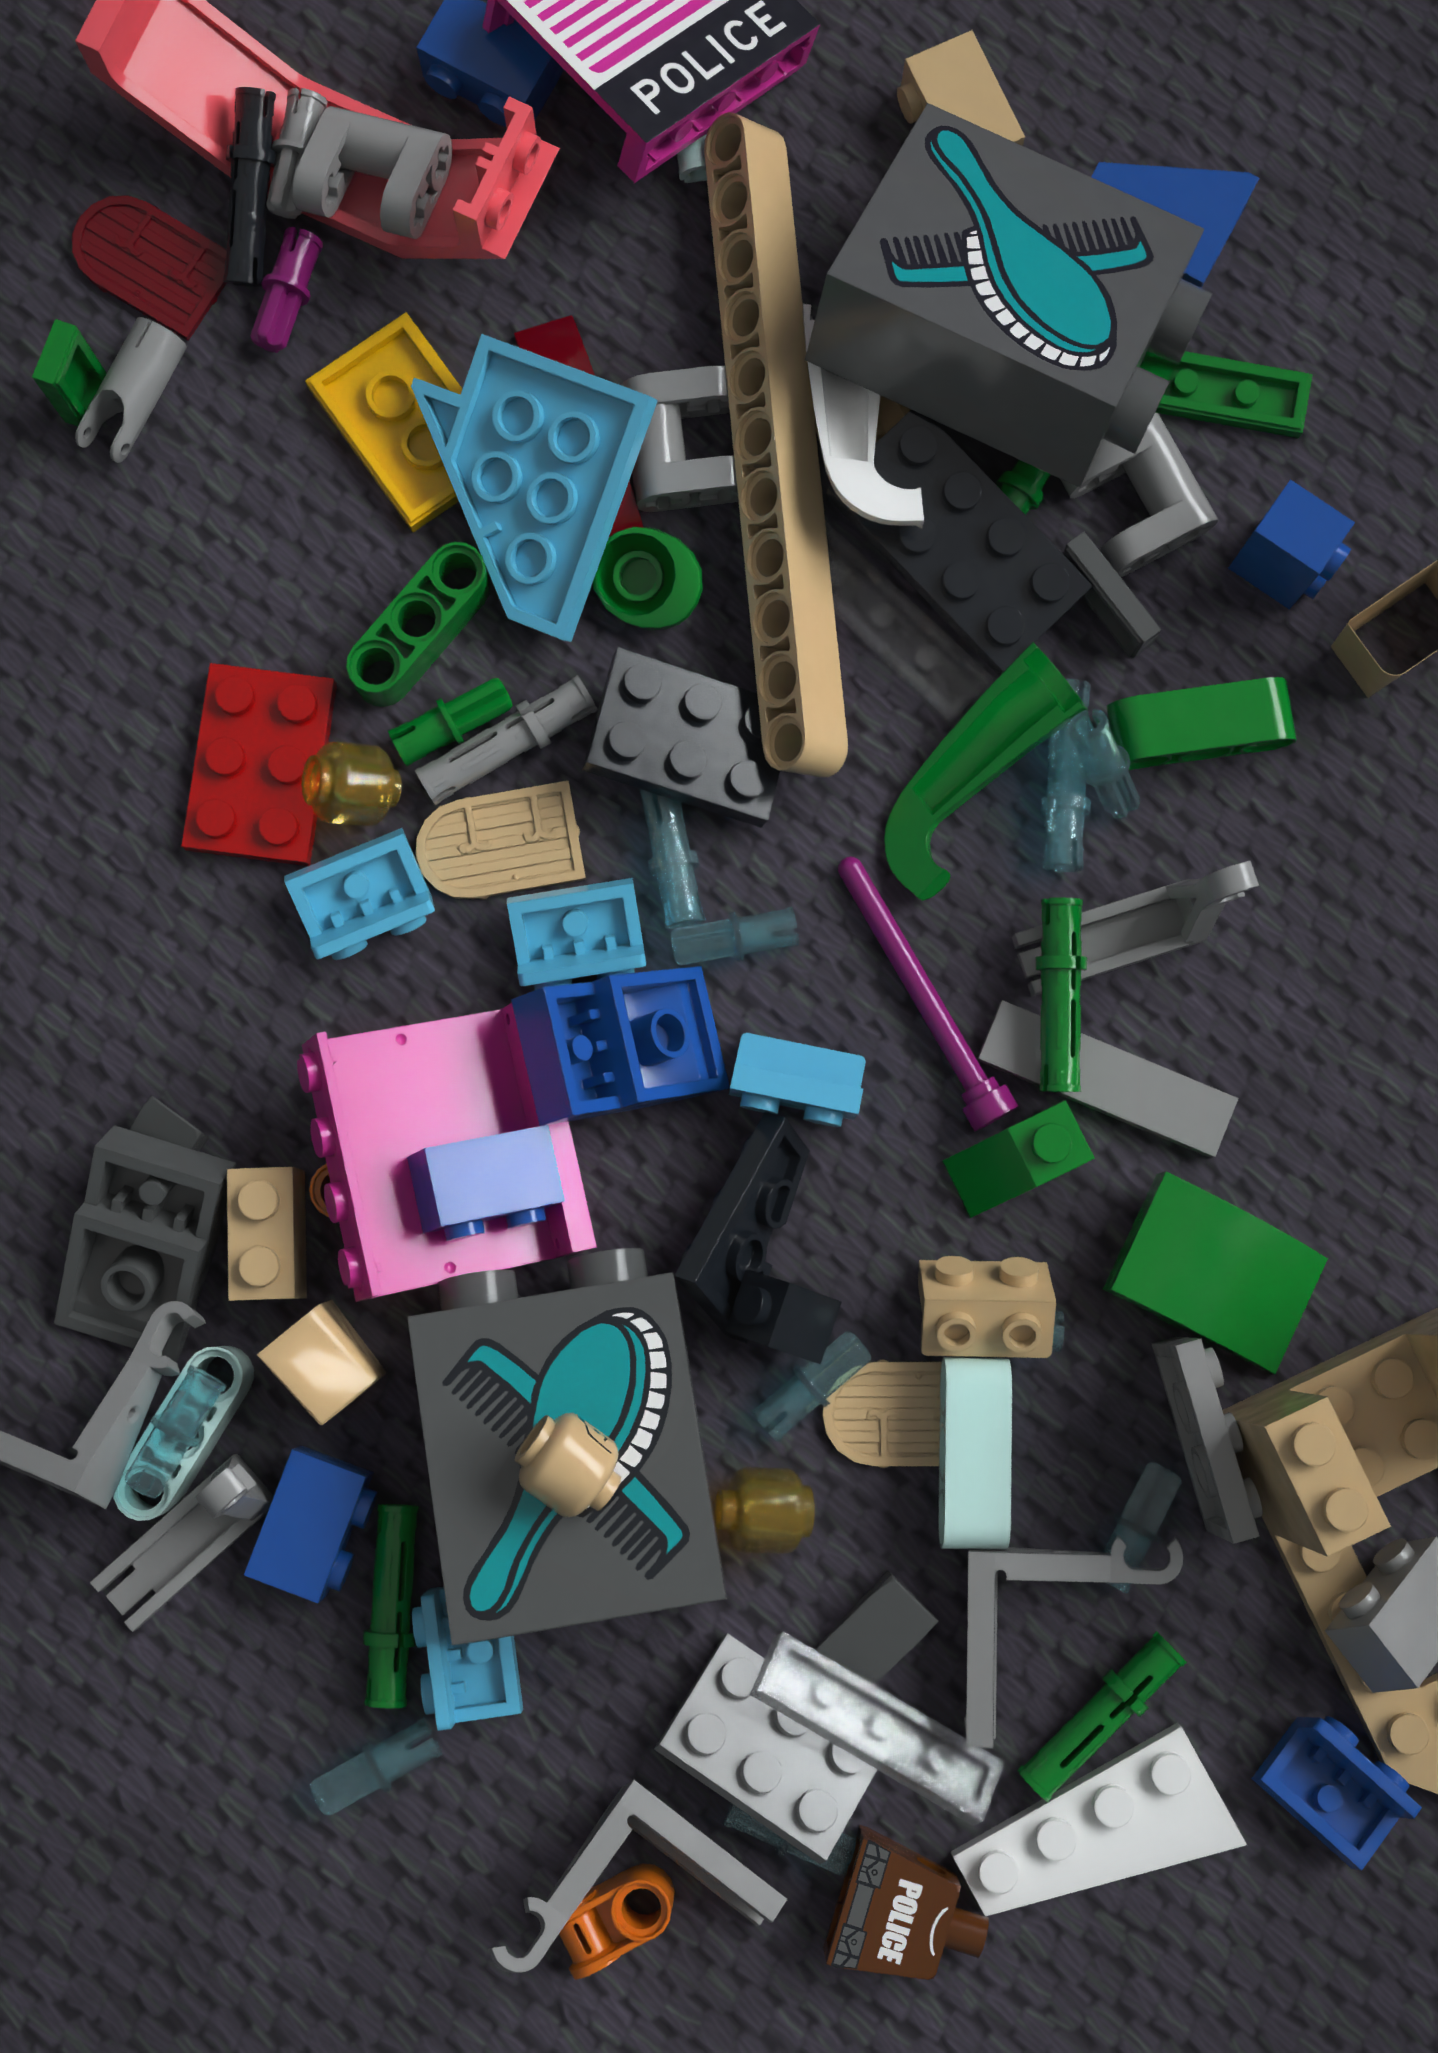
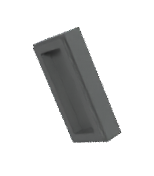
M1085 531L1066 544L1062 554L1093 585L1082 598L1128 657L1132 656L1135 658L1152 645L1162 629Z

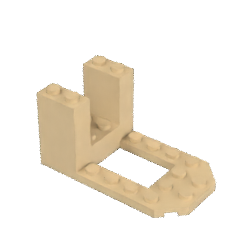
M1438 1308L1222 1411L1223 1414L1231 1412L1237 1422L1243 1442V1451L1235 1453L1243 1478L1250 1477L1257 1489L1262 1505V1518L1380 1762L1398 1772L1409 1784L1438 1794V1673L1426 1678L1419 1688L1373 1693L1325 1632L1341 1611L1339 1603L1342 1597L1353 1587L1361 1584L1367 1577L1352 1545L1391 1527L1377 1497L1438 1468Z

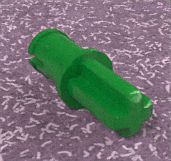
M493 678L447 703H444L442 698L437 699L436 707L409 722L407 721L388 730V733L404 764L409 766L427 754L455 740L459 745L465 742L462 735L508 712L513 707L512 699L503 682L499 678Z

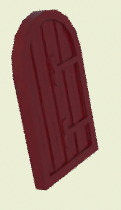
M129 195L109 196L93 203L79 217L72 233V253L83 275L102 292L109 293L187 341L190 340L211 306L217 302L219 294L227 284L223 282L227 249L161 211L157 206Z

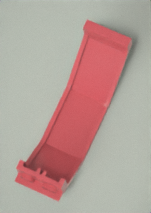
M96 0L75 40L90 72L230 178L231 162L226 160L227 145L233 144L236 87L262 88L265 91L276 93L272 121V144L273 141L280 137L286 113L288 91L292 88H297L300 91L299 99L301 98V89L305 88L325 97L328 102L327 107L333 106L408 124L302 76L206 0ZM508 97L503 107L507 127L503 138L451 139L452 162L449 175L427 225L419 238L413 239L383 231L380 221V208L388 179L364 173H354L343 199L332 217L327 218L303 211L302 214L402 259H506L560 148L541 140L537 136L532 106ZM270 167V179H269V182H268V194H269V189H270V184H271V180H272V175H273L274 167Z

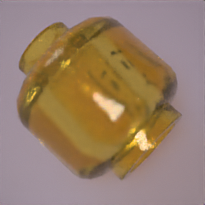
M337 741L327 742L316 755H311L307 759L303 769L301 786L304 801L309 806H312L314 813L323 822L355 826H376L386 817L390 807L397 805L401 796L402 781L399 772L393 769L389 755L381 747Z
M741 1468L733 1474L728 1490H718L715 1501L717 1529L727 1530L732 1546L740 1553H790L797 1549L802 1538H808L812 1533L815 1516L812 1488L809 1485H802L800 1477L792 1469Z

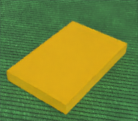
M405 312L309 377L305 382L308 389L410 530L415 532L459 501L411 385L415 377L460 395L462 387L407 312Z

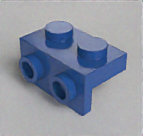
M1325 1716L1324 1719L1320 1717H1297L1251 1779L1351 1869L1362 1871L1398 1819H1415L1422 1807L1406 1793L1409 1784L1398 1772L1380 1761H1375L1373 1764L1355 1748L1359 1743L1358 1738L1341 1722L1330 1716Z

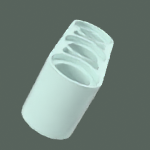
M233 1346L206 1347L196 1352L189 1359L133 1449L119 1485L113 1495L118 1509L126 1517L137 1521L151 1520L171 1511L182 1501L252 1385L254 1367L250 1358L241 1349ZM216 1357L227 1360L234 1371L233 1383L223 1394L215 1392L206 1381L208 1364ZM181 1413L191 1416L199 1428L197 1442L189 1450L179 1447L171 1435L172 1424ZM144 1471L155 1473L163 1483L164 1493L161 1501L156 1506L146 1504L138 1495L137 1481Z
M943 1357L940 1374L938 1515L941 1549L1007 1550L1009 1547L1011 1531L1012 1374L1008 1358Z

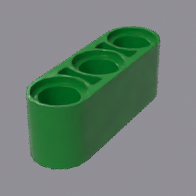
M452 542L439 548L353 646L347 656L346 669L352 684L364 701L373 706L387 707L396 704L404 698L485 604L490 595L491 584L483 557L476 548L462 542ZM467 568L476 573L474 581L466 588L458 590L451 589L445 585L448 574L455 569ZM423 614L435 618V625L432 630L424 636L412 637L404 633L407 622L414 616ZM387 661L394 665V672L385 683L374 685L364 681V674L373 663Z
M1283 677L1260 678L1137 695L1119 699L1107 705L1116 768L1119 770H1132L1270 751L1287 747L1296 742L1287 681Z

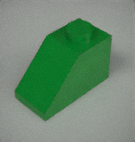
M1065 1100L942 1162L969 1217L972 1218L1094 1160L1095 1157Z

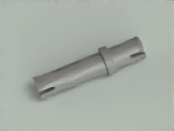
M579 676L573 677L572 680L561 685L558 689L530 704L527 700L516 705L517 712L506 717L505 720L451 749L450 752L438 759L427 763L421 768H417L415 772L435 805L439 804L442 800L453 795L454 792L477 781L536 745L540 749L551 744L550 737L574 722L598 711Z

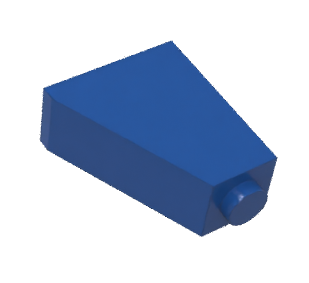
M1099 162L1091 176L1096 180L1204 228V232L1182 278L1202 288L1260 179L1249 172Z

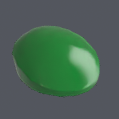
M632 526L618 531L608 538L593 580V587L606 610L622 622L646 630H664L680 625L691 615L697 606L703 590L702 569L694 553L680 539L656 528Z

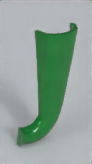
M1034 642L982 694L941 741L903 789L889 815L884 837L888 864L901 884L922 901L930 899L940 892L951 877L947 870L939 867L934 862L931 855L930 841L938 824L1033 748L1089 711L1072 686Z

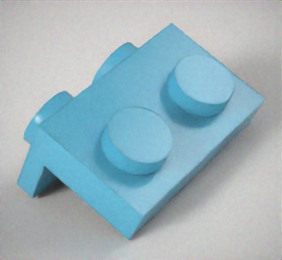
M402 828L284 876L285 885L310 937L311 949L316 959H321L328 955H331L334 960L350 957L368 945L367 939L389 930L395 936L413 931L426 922L425 915L435 911L431 893Z
M633 878L507 898L520 986L534 985L535 990L547 986L572 984V978L597 975V979H601L609 975L635 973L634 968L646 966Z
M744 1033L740 1038L729 1095L741 1097L740 1107L745 1109L778 1114L779 1105L805 1110L803 1120L827 1126L841 1127L843 1118L854 1120L859 1114L863 1094L861 1083L866 1061L860 1055Z
M444 1587L428 1589L421 1596V1607H414L412 1611L413 1633L416 1646L418 1648L427 1647L430 1673L421 1675V1696L425 1714H435L438 1731L452 1729L455 1723L521 1714L523 1702L514 1636L452 1645Z

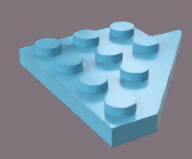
M481 334L461 395L415 377L411 388L507 618L558 639L571 642L658 400L649 395Z

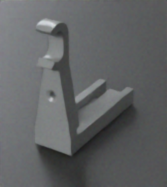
M1251 861L1223 868L1204 876L1202 879H1186L1082 912V956L1087 957V970L1081 971V981L1205 941L1225 904L1244 897V891L1259 886ZM1042 925L1015 933L1011 937L1015 949L1042 941ZM1041 947L1017 955L1025 979L1041 974V971L1035 970V957L1041 956ZM1041 979L1031 981L1028 984L1031 997L1042 994Z
M179 1301L167 1302L153 1312L129 1360L72 1448L78 1451L76 1458L69 1460L0 1431V1464L106 1509L119 1485L162 1375L176 1376L180 1374L177 1363L166 1355L162 1356V1350L173 1328L178 1323L184 1321L196 1328L206 1324L204 1318L190 1306Z
M234 1454L90 1583L97 1592L106 1589L131 1565L135 1568L130 1575L106 1595L123 1616L152 1590L155 1591L156 1594L124 1622L133 1632L140 1628L267 1514L274 1495L238 1454Z
M1119 1535L1113 1541L1111 1553L1008 1547L1007 1550L970 1549L968 1552L967 1710L964 1717L966 1747L993 1748L994 1739H996L998 1570L1005 1571L1006 1580L1165 1584L1176 1578L1183 1565V1552L1178 1539L1174 1537L1166 1545L1170 1552V1559L1162 1568L1132 1567L1127 1564L1123 1556L1127 1543Z
M633 1780L622 1786L547 1899L545 1901L535 1897L523 1899L525 1913L534 1914L539 1919L541 1925L539 1935L522 1958H515L507 1952L505 1946L494 1947L488 1950L493 1962L500 1969L509 1973H522L537 1966L632 1829L756 1926L761 1925L764 1919L772 1923L787 1901V1898L642 1785Z

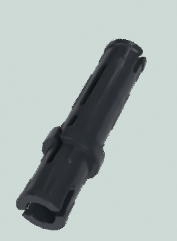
M235 88L233 144L227 145L226 160L231 162V189L223 282L249 287H262L268 210L266 205L268 182L270 179V167L276 166L277 152L271 150L272 121L276 93L265 91L262 88Z

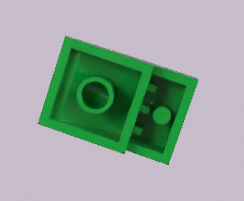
M1165 1171L1156 1174L1103 1290L1269 1373L1276 1374L1328 1258L1252 1214Z

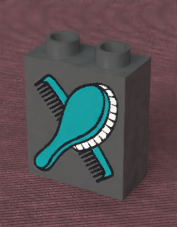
M927 103L826 275L805 360L1080 488L1103 440L1134 454L1136 453L1170 382L1140 368L1147 352L1179 365L1213 293L1182 278L1204 232V228Z
M641 1248L605 1250L572 1258L567 1261L569 1290L521 1298L518 1295L516 1275L513 1270H488L450 1277L439 1281L437 1284L441 1311L407 1317L452 1645L468 1644L727 1600L677 1286L673 1272L648 1276L645 1254ZM565 1413L577 1414L616 1443L619 1455L614 1472L621 1476V1482L611 1499L601 1510L596 1511L591 1506H588L587 1509L577 1516L563 1517L525 1491L520 1485L519 1473L521 1465L515 1462V1456L533 1427L546 1415L555 1419Z

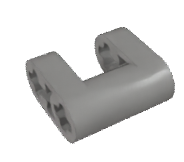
M329 106L321 115L296 168L292 191L293 203L299 211L330 218L337 211L355 172L388 179L380 208L382 229L388 233L417 239L423 233L449 175L452 162V141L450 135Z
M705 366L647 373L634 376L623 382L622 386L658 400L632 471L634 495L638 509L644 512H658L739 502L734 456L686 460L681 419L730 412L725 366Z
M1158 413L1154 414L1135 454L1103 440L1080 488L1060 479L1069 497L1077 498L1124 473L1127 474L1150 517L1120 532L1100 548V552L1120 577L1197 539L1212 529L1219 521Z

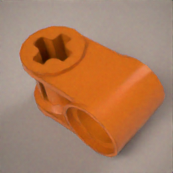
M642 1863L628 1868L597 1886L591 1887L559 1933L573 1961L569 1970L574 1979H582L600 1971L617 1960L621 1955L651 1939H655L665 1930L670 1921L675 1890L671 1878L663 1869L653 1864ZM639 1888L648 1889L658 1897L661 1907L656 1912L648 1915L639 1914L628 1905L626 1895L632 1890Z

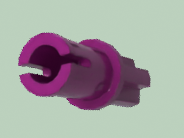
M289 227L285 230L272 273L265 275L261 283L262 288L266 292L251 332V339L255 345L272 353H278L287 346L300 306L307 305L311 295L307 287L318 255L323 248V243L319 237L301 228L297 240L295 239L297 234L295 227Z

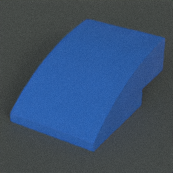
M702 966L609 975L593 982L542 987L511 999L539 1126L624 1112L730 1089Z

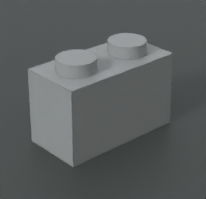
M1437 1536L1413 1541H1406L1401 1538L1385 1545L1375 1555L1373 1563L1376 1566L1366 1579L1342 1597L1339 1603L1341 1611L1325 1630L1373 1693L1419 1688L1438 1662Z

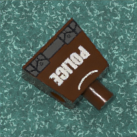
M859 1825L823 1946L826 1964L851 1970L925 1980L934 1979L944 1947L976 1958L980 1957L988 1933L989 1918L956 1907L961 1885L954 1872L871 1828Z

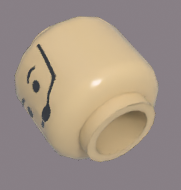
M565 1413L555 1419L548 1415L544 1416L527 1435L515 1456V1462L521 1465L519 1481L522 1488L563 1517L577 1516L587 1509L588 1506H591L596 1511L601 1510L611 1499L621 1482V1476L614 1472L619 1455L616 1443L574 1413Z

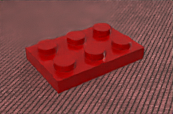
M210 663L182 848L193 852L310 866L337 689L335 679Z

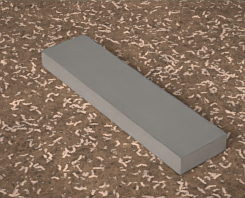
M1002 1000L994 1015L977 1061L1039 1087L1041 1069L1040 1016ZM1081 1033V1092L1053 1093L1206 1157H1216L1239 1098Z

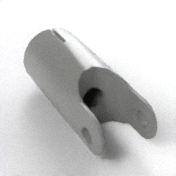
M144 317L136 319L78 425L75 435L78 446L82 448L89 446L101 425L115 414L123 412V423L111 445L110 457L112 461L117 463L126 459L187 348L186 344L176 334L154 321L151 322L150 319Z

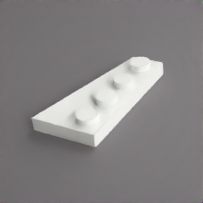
M1176 1723L1056 1791L1048 1802L1044 1799L1040 1800L952 1850L951 1854L985 1916L1246 1846L1247 1844L1182 1726Z

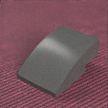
M114 1125L94 1147L85 1201L74 1213L54 1324L134 1349L151 1315L161 1305L171 1301H179L196 1310L227 1205V1169H235L236 1163ZM184 1321L178 1323L173 1328L162 1350V1356L166 1355L175 1362L181 1356L190 1324Z

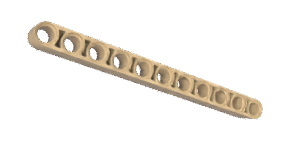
M728 112L721 114L709 128L705 139L704 155L762 745L765 759L771 767L777 770L815 777H830L837 773L845 762L848 752V738L808 362L805 360L806 344L803 324V303L787 148L784 138L778 132L738 114Z

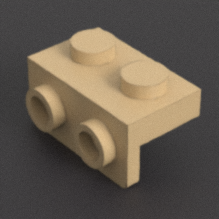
M945 1256L938 1260H919L918 1287L922 1309L921 1350L924 1355L1048 1358L1051 1356L1056 1298L1047 1262H1034L1023 1257H1010L1002 1262L970 1261L959 1256Z

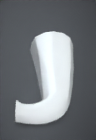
M803 304L806 353L815 322L811 316V305ZM808 362L820 446L825 470L835 493L852 511L870 521L887 525L917 526L922 528L924 515L921 487L903 489L886 482L874 467L881 395Z

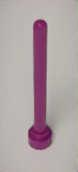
M852 856L842 859L838 865V873L966 1091L961 1095L967 1105L962 1111L974 1132L1018 1108L1019 1105L1006 1084L999 1086L994 1076L989 1079L987 1078L861 861Z

